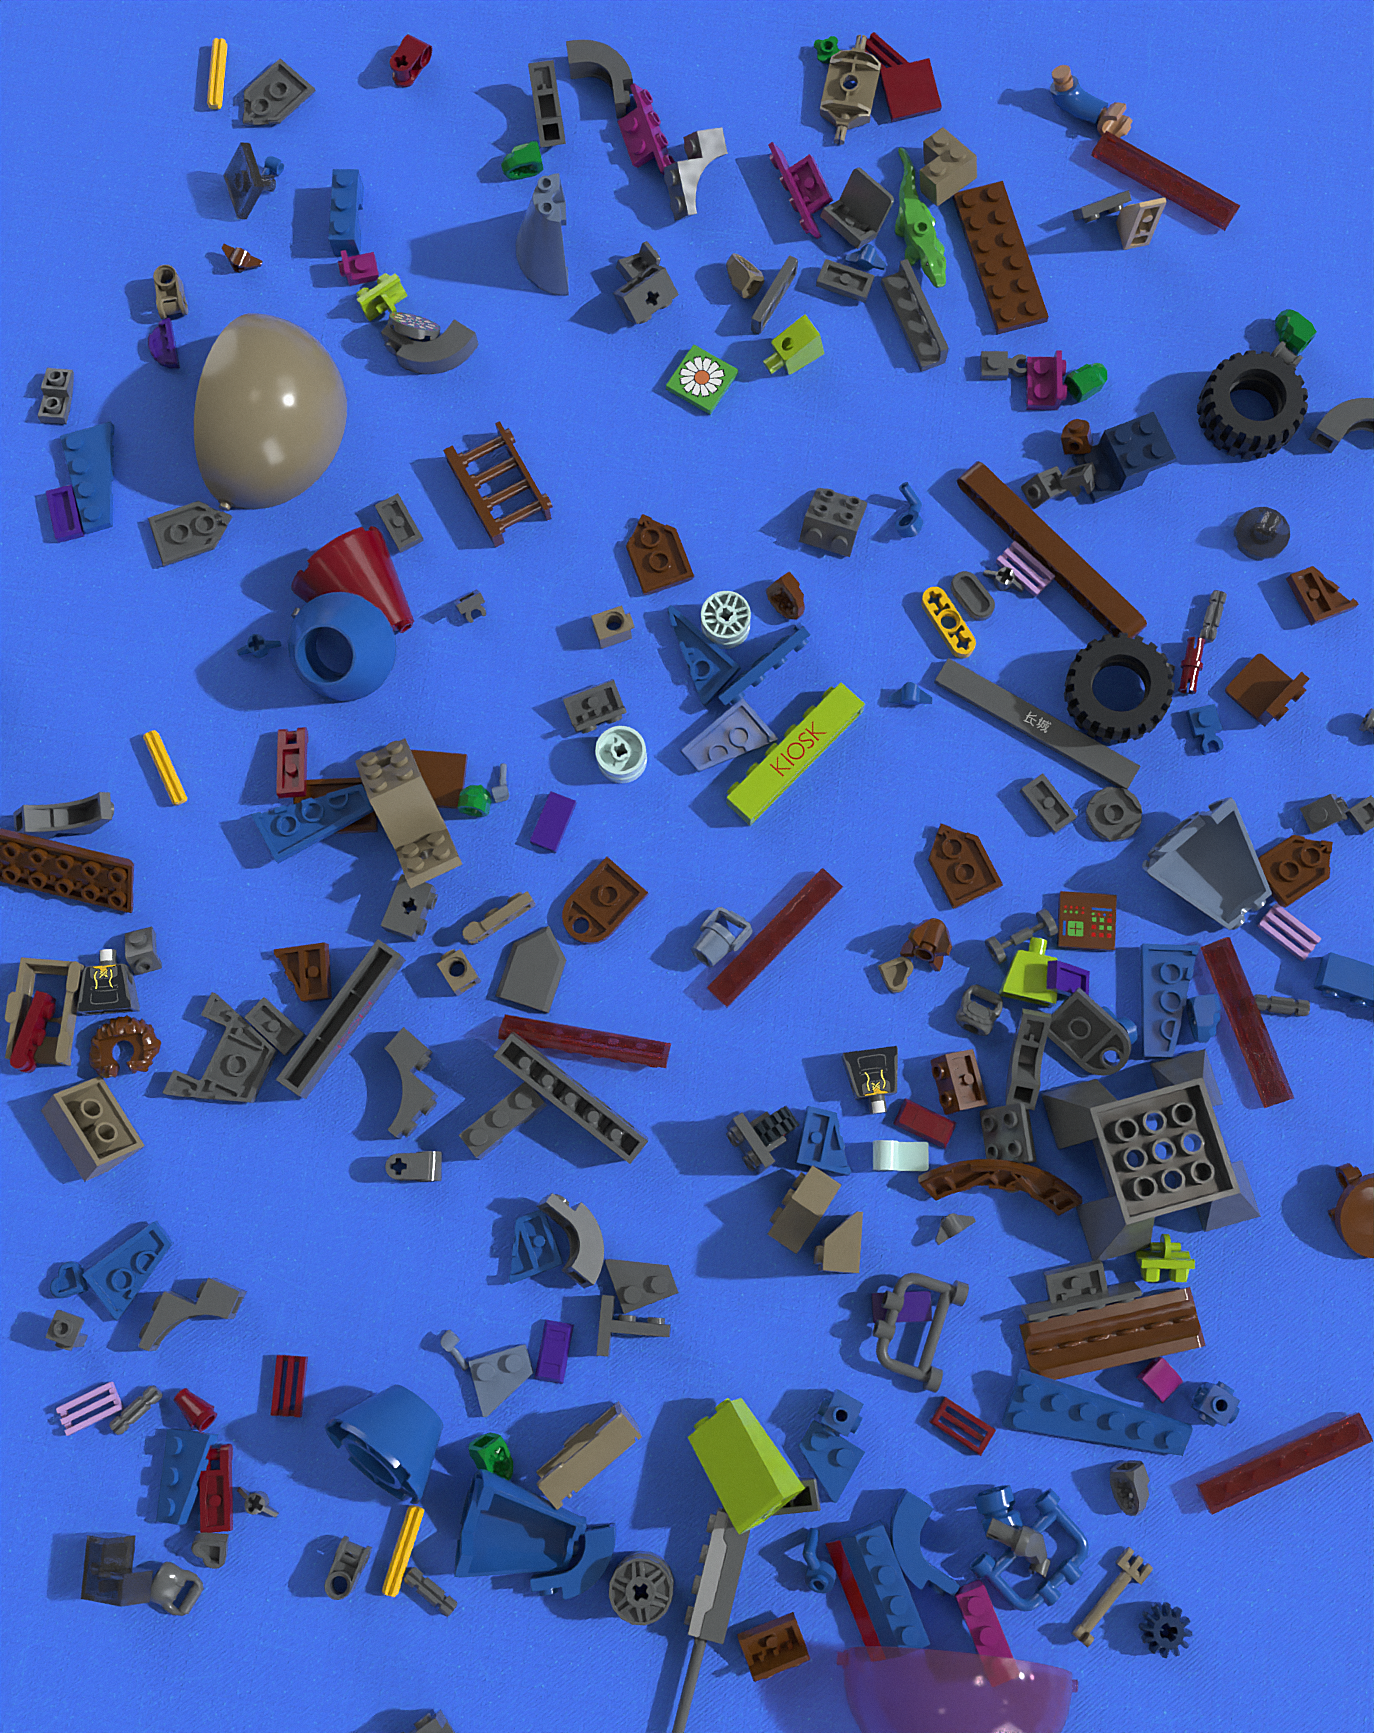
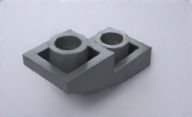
M46 369L41 385L44 396L38 412V418L41 423L67 424L73 394V370Z

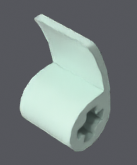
M873 1141V1170L928 1171L929 1153L927 1142Z

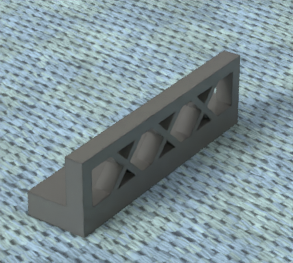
M908 259L900 261L898 273L881 279V286L919 369L923 372L944 364L949 347Z

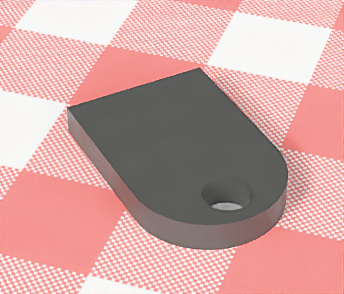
M1078 987L1051 1014L1052 1020L1047 1036L1087 1072L1101 1076L1114 1074L1125 1066L1130 1056L1131 1041L1129 1035L1116 1020ZM1109 1050L1118 1053L1120 1060L1118 1062H1109L1105 1058L1104 1053Z

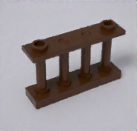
M500 421L495 423L498 437L464 454L462 452L457 454L453 445L443 450L451 470L495 548L505 543L502 533L506 532V528L539 511H542L548 521L552 519L550 508L553 507L547 494L540 493L513 444L516 441L509 428L504 429ZM505 446L511 458L476 476L468 474L466 468L469 467V463ZM517 467L523 478L521 481L488 498L486 495L481 497L478 491L481 488L480 485ZM527 489L530 490L535 499L534 502L501 519L498 517L496 519L493 518L490 511L493 510L494 506Z

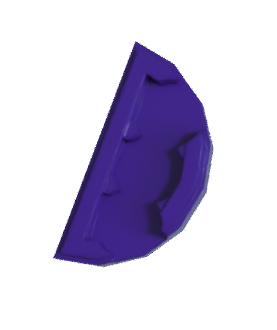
M167 318L157 323L158 326L153 330L152 334H149L148 348L153 358L160 365L170 369L180 368L172 321L170 318Z

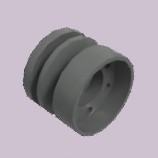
M649 1551L631 1553L617 1564L609 1585V1599L613 1610L622 1620L632 1625H648L658 1621L667 1612L672 1601L674 1585L670 1566L662 1557ZM643 1583L646 1584V1593L648 1595L642 1593L640 1596H637L634 1585L636 1584L640 1587Z

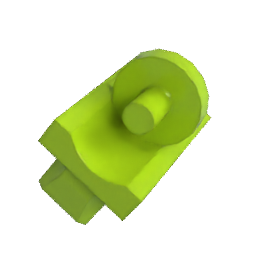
M384 273L378 277L377 286L371 290L364 287L356 293L357 301L369 321L386 310L389 313L397 312L394 305L408 296L399 277L395 273L391 276Z
M1161 1234L1160 1242H1151L1150 1250L1135 1252V1259L1140 1265L1141 1277L1146 1282L1159 1281L1160 1268L1169 1269V1279L1171 1281L1187 1282L1189 1269H1195V1260L1191 1259L1189 1251H1181V1243L1171 1242L1169 1234Z

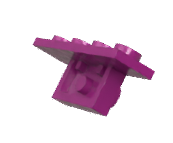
M633 83L630 85L637 108L617 121L632 165L639 168L655 157L660 172L665 175L664 167L675 163V161L668 152V141L660 130L659 125L661 121L653 110L651 94L647 89H642Z
M771 142L768 144L772 155L769 156L774 167L777 170L779 169L782 174L779 179L786 191L789 190L792 195L789 201L794 210L799 212L802 217L799 220L800 225L806 234L810 232L818 239L821 237V234L812 214L834 201L821 172L810 154L789 167L782 150Z

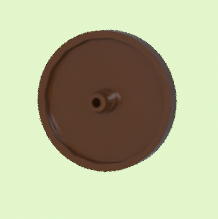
M1374 1173L1363 1175L1350 1183L1342 1192L1335 1210V1225L1341 1240L1350 1249L1368 1258H1374Z

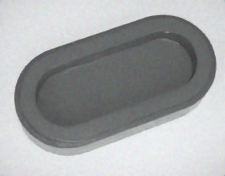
M962 571L957 573L953 577L950 586L952 594L971 618L978 621L988 619L995 608L992 596L971 572Z

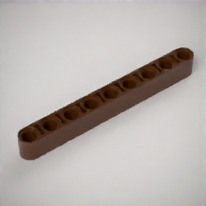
M976 461L957 479L959 488L1013 541L1020 544L1055 575L1054 580L1113 637H1118L1119 633H1128L1127 638L1133 639L1147 626V622L1142 614L986 465Z

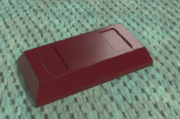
M906 1098L893 1122L894 1125L943 1149L946 1148L957 1124Z

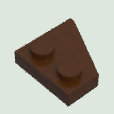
M1314 566L1290 574L1286 578L1311 626L1353 610L1359 605L1354 598L1348 600L1338 592L1340 587L1333 581L1327 580L1323 573Z
M323 942L274 949V955L281 961L286 970V976L294 984L295 991L302 1002L332 999L329 944Z

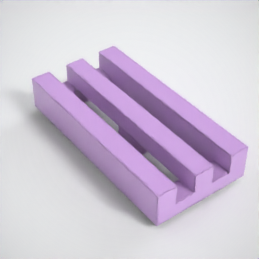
M1016 541L996 560V563L1001 568L1010 567L1014 572V579L1034 597L1055 577ZM1009 558L1012 562H1014L1020 568L1021 571H1023L1026 575L1032 578L1039 586L1036 587L1034 584H1032L1006 559Z
M1277 903L1271 907L1257 925L1301 961L1308 957V954L1312 952L1315 945L1322 939ZM1274 913H1275L1276 915H1278L1281 919H1283L1285 922H1287L1290 926H1292V927H1293L1295 930H1297L1299 933H1301L1304 937H1306L1308 940H1310V942H1308L1307 940H1305L1302 936H1300V935H1299L1298 933H1296L1293 929H1291L1288 925H1286V924H1285L1284 922H1282L1279 918H1277V917L1274 915ZM1271 921L1305 949L1303 951L1267 924V922Z
M109 1382L56 1408V1411L61 1415L62 1419L60 1421L62 1425H65L66 1430L64 1431L66 1436H69L123 1410L124 1407L114 1383ZM109 1390V1396L70 1415L68 1414L67 1410ZM111 1401L114 1402L115 1406L73 1426V1420Z

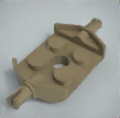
M857 35L855 48L852 47V50H841L831 56L820 105V115L837 128L834 143L839 144L840 139V145L845 143L848 129L870 123V114L881 63L874 55L865 52L867 41L865 35H862V40L861 35ZM850 80L857 83V86L853 89H846L843 86L845 82Z

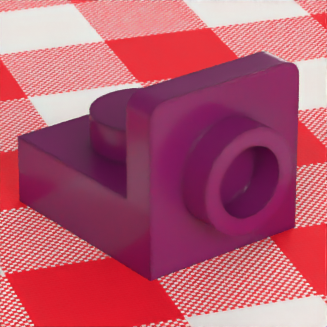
M346 250L341 251L342 261H338L339 270L342 277H347L350 286L378 280L379 272L374 252L348 257Z

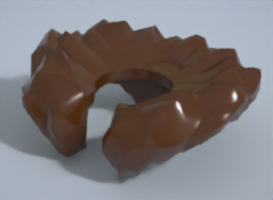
M128 1015L110 1018L109 1022L103 1023L100 1028L98 1027L96 1035L91 1038L89 1064L98 1075L104 1078H116L120 1066L113 1057V1048L120 1041H129L134 1047L133 1056L127 1062L129 1071L134 1074L138 1071L146 1072L149 1066L153 1064V1058L159 1053L161 1041L156 1038L152 1025L146 1024L143 1019L138 1020Z

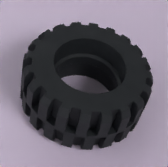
M1249 350L1243 356L1238 352L1231 355L1229 360L1224 359L1212 371L1199 396L1200 401L1197 405V413L1200 417L1198 422L1201 428H1206L1204 432L1205 437L1209 441L1212 439L1215 442L1214 447L1218 450L1223 448L1228 451L1227 455L1232 457L1239 454L1242 459L1250 460L1255 455L1257 459L1265 458L1268 453L1274 454L1278 452L1293 437L1304 420V415L1308 408V404L1305 402L1308 398V392L1306 388H1302L1305 383L1302 376L1295 374L1297 369L1292 364H1285L1283 362L1284 358L1278 355L1276 358L1272 357L1270 352L1266 351L1256 354L1255 350ZM1244 389L1260 393L1271 404L1274 418L1265 421H1254L1245 418L1232 405L1230 393Z
M1111 633L1103 635L1101 640L1097 641L1094 639L1087 644L1085 649H1081L1070 665L1064 685V699L1068 703L1067 711L1070 716L1075 717V724L1080 729L1084 727L1088 730L1087 735L1092 738L1097 735L1102 737L1103 742L1110 743L1111 740H1117L1118 743H1126L1131 738L1135 741L1142 738L1145 733H1150L1155 729L1170 707L1175 683L1172 682V677L1174 676L1172 667H1167V657L1164 653L1159 655L1156 652L1157 646L1154 643L1150 642L1147 645L1142 642L1144 637L1138 635L1134 639L1127 638L1128 633H1119L1118 637H1112ZM1109 666H1123L1133 670L1141 678L1145 687L1142 702L1136 708L1123 712L1113 711L1104 707L1095 698L1092 690L1096 674Z

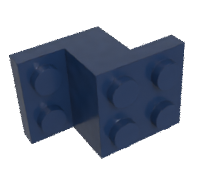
M1151 412L1104 430L1099 443L1092 447L1091 453L1073 454L1072 459L1075 466L1093 462L1096 469L1094 474L1095 487L1089 495L1093 504L1142 486L1149 472L1174 463L1176 456L1155 413Z

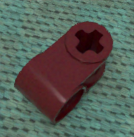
M409 34L403 38L400 46L390 58V67L394 71L392 74L393 81L397 86L402 88L409 87L414 83L417 76L431 59L432 46Z

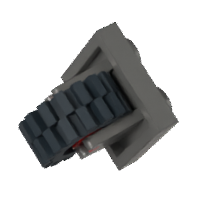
M787 1106L780 1108L771 1115L765 1112L750 1123L744 1114L740 1113L727 1125L726 1128L729 1132L726 1133V1136L735 1148L739 1146L745 1155L742 1159L751 1172L755 1170L759 1175L775 1162L770 1152L785 1143L787 1140L784 1136L798 1127L799 1123Z

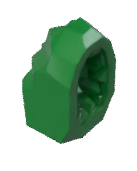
M530 141L529 143L515 146L512 152L505 156L501 166L503 174L507 178L520 180L536 176L543 171V163L537 141Z
M1292 309L1281 311L1275 318V330L1278 333L1279 342H1285V347L1297 356L1317 334L1313 324L1299 312Z
M1100 363L1085 364L1068 374L1064 384L1067 385L1068 392L1079 403L1083 402L1102 389L1107 381V369Z
M470 785L460 792L457 808L459 812L468 816L485 817L489 814L491 794L482 785Z
M489 1432L480 1435L469 1443V1454L474 1460L477 1469L488 1470L508 1481L511 1479L513 1460L507 1444L501 1435Z

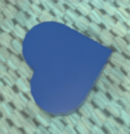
M68 1261L59 1267L58 1276L50 1284V1291L54 1297L68 1298L88 1291L86 1280L82 1276L84 1273L83 1268L78 1262Z

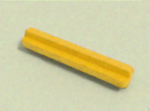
M214 38L212 41L207 104L212 110H219L222 107L227 44L223 38Z
M155 730L145 733L143 739L171 802L175 806L185 803L187 796L159 733Z
M410 1505L407 1509L382 1587V1593L387 1596L395 1597L399 1592L424 1514V1509L419 1506Z

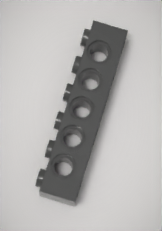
M515 1032L509 1035L493 1057L629 1164L632 1163L648 1142L646 1135Z

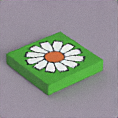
M693 344L666 384V390L711 415L738 375V369Z

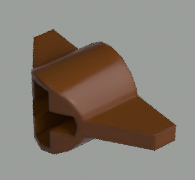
M226 244L222 246V251L229 260L233 270L238 273L249 268L261 267L263 263L262 260L251 256L249 252L242 248H233Z

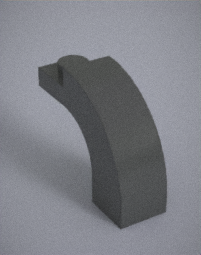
M593 40L566 41L571 79L593 77L607 83L613 92L616 118L619 119L626 116V107L631 106L629 95L633 94L630 85L633 84V79L625 59L616 50L601 42Z
M455 319L441 336L428 342L411 340L397 333L393 328H389L388 325L381 332L385 342L384 346L388 351L397 356L400 366L419 374H439L452 370L465 362L479 345L476 333Z
M1374 398L1351 399L1335 406L1324 416L1308 440L1332 453L1343 436L1349 432L1366 430L1374 433Z

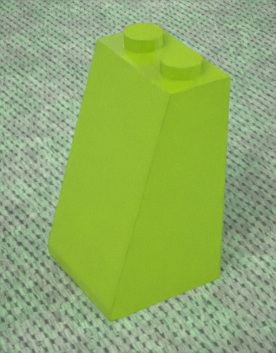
M727 1398L715 1407L717 1413L710 1419L706 1416L693 1426L695 1431L688 1436V1439L735 1530L740 1535L764 1523L803 1491L805 1487L744 1400L739 1398L731 1401Z

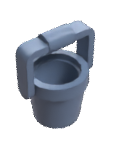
M718 907L701 925L700 931H702V934L691 948V951L701 963L712 968L728 952L732 950L737 951L751 936L753 930L750 923L744 917L723 907ZM721 916L733 925L744 929L736 939L724 926L716 922Z

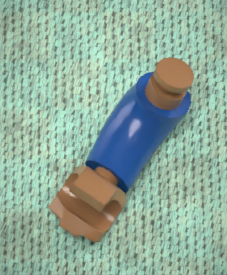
M1060 65L1052 71L1053 82L1050 90L1052 98L1058 107L1079 119L1098 124L1097 130L1106 140L1116 142L1121 136L1127 135L1132 128L1130 125L1133 120L1129 116L1122 115L1126 110V104L1114 102L1108 107L1107 102L1092 96L1081 88L1076 76L1071 75V69L1067 65Z

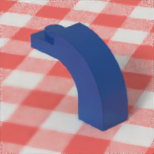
M904 1489L894 1507L890 1523L891 1545L897 1561L905 1575L919 1589L922 1590L927 1580H930L931 1582L928 1586L942 1596H945L947 1592L954 1597L960 1585L957 1581L927 1562L920 1548L921 1530L933 1508L907 1489Z

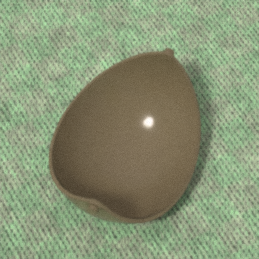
M259 313L243 314L224 328L209 352L196 395L194 445L198 467L204 483L210 493L220 503L219 508L224 511H229L230 507L263 509L290 501L311 487L321 477L339 449L347 419V398L344 383L331 355L308 331L276 316Z

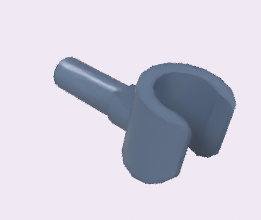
M500 764V786L492 787L496 803L509 799L506 781L507 764Z
M447 1330L441 1337V1346L453 1355L464 1371L469 1368V1365L459 1350L455 1348L460 1338L451 1330Z

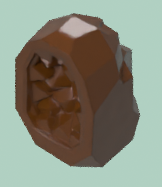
M790 571L777 579L765 591L768 600L778 613L785 618L797 620L804 614V594L799 588L800 583Z

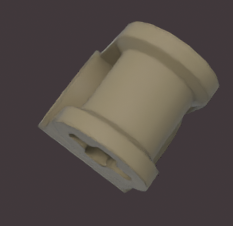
M170 265L157 267L153 278L156 290V305L161 319H166L169 315L180 313L188 315V305L183 283L176 270ZM172 279L170 283L164 284L167 280Z

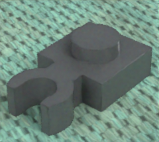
M981 351L980 380H1007L1008 373L1015 377H1024L1027 368H1019L1016 364H1025L1026 355L1018 354L1013 358H1008V351Z

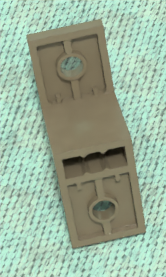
M406 738L400 741H392L385 748L376 752L366 753L359 760L355 761L368 799L397 853L410 888L463 865L446 823L419 771Z

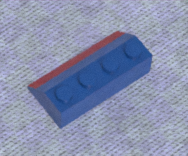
M880 1520L825 1543L871 1662L902 1657L931 1645L884 1525Z

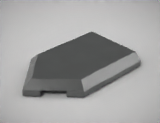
M280 58L244 90L243 124H280L316 90Z
M196 501L149 517L148 520L163 566L214 550L232 516L223 511L220 512L205 503Z
M549 926L513 943L495 995L496 997L549 1013L567 961Z

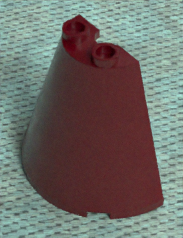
M371 526L368 531H365L363 527H359L333 539L307 560L309 563L308 568L304 572L302 569L299 570L292 581L291 590L306 603L318 596L331 592L354 593L364 597L375 607H378L389 620L394 632L404 633L413 626L414 619L382 533L376 527Z

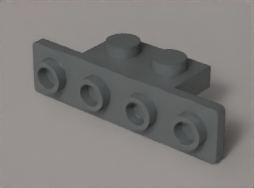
M1101 1260L1043 1272L1048 1300L1021 1306V1311L1027 1321L1043 1322L1050 1316L1059 1314L1070 1316L1077 1313V1310L1085 1308L1096 1310L1112 1302L1128 1303L1133 1301L1135 1297L1142 1296L1141 1289L1133 1281L1107 1287L1103 1263Z

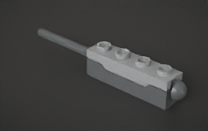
M722 1506L723 1508H717L716 1515L710 1513L706 1532L711 1533L709 1545L703 1544L699 1563H703L704 1566L701 1576L695 1575L691 1591L692 1594H696L694 1607L688 1605L684 1624L689 1626L688 1635L694 1636L695 1641L672 1733H684L707 1640L720 1644L724 1643L750 1530L739 1535L724 1506Z

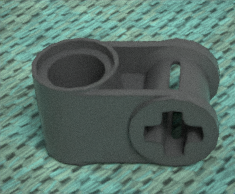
M422 1151L393 1154L386 1161L385 1169L391 1178L400 1181H442V1152ZM400 1159L402 1163L407 1165V1168L401 1171V1175H399L398 1171L393 1170V1165H397Z
M347 1536L342 1538L324 1585L325 1592L331 1599H344L354 1591L360 1575L369 1560L372 1551L371 1546L365 1548L349 1541ZM336 1576H342L346 1579L348 1586L345 1592H339L335 1589L334 1580Z

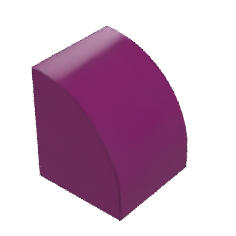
M1163 1357L1154 1358L1136 1377L1162 1404L1183 1383L1178 1373Z

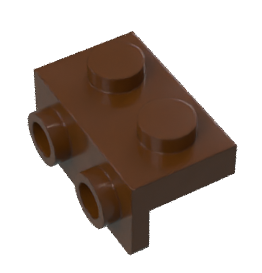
M794 1612L737 1634L754 1682L770 1678L776 1673L791 1667H797L803 1662L810 1660L806 1643Z

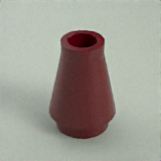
M187 1388L182 1389L173 1400L178 1405L190 1427L197 1429L199 1432L207 1429L217 1417L213 1405L196 1396Z

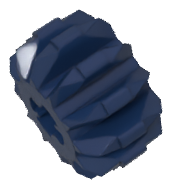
M1163 1602L1160 1610L1158 1605L1154 1603L1151 1605L1152 1615L1146 1611L1142 1612V1616L1148 1621L1138 1625L1140 1630L1146 1632L1141 1636V1641L1143 1643H1150L1148 1650L1153 1654L1159 1651L1163 1658H1167L1169 1651H1171L1177 1657L1180 1655L1179 1645L1186 1649L1189 1648V1644L1183 1638L1192 1636V1631L1184 1628L1190 1623V1619L1186 1616L1181 1617L1182 1609L1178 1606L1171 1610V1605L1168 1602ZM1165 1623L1171 1627V1629H1167L1170 1632L1167 1636L1160 1633V1630L1164 1631L1161 1626Z

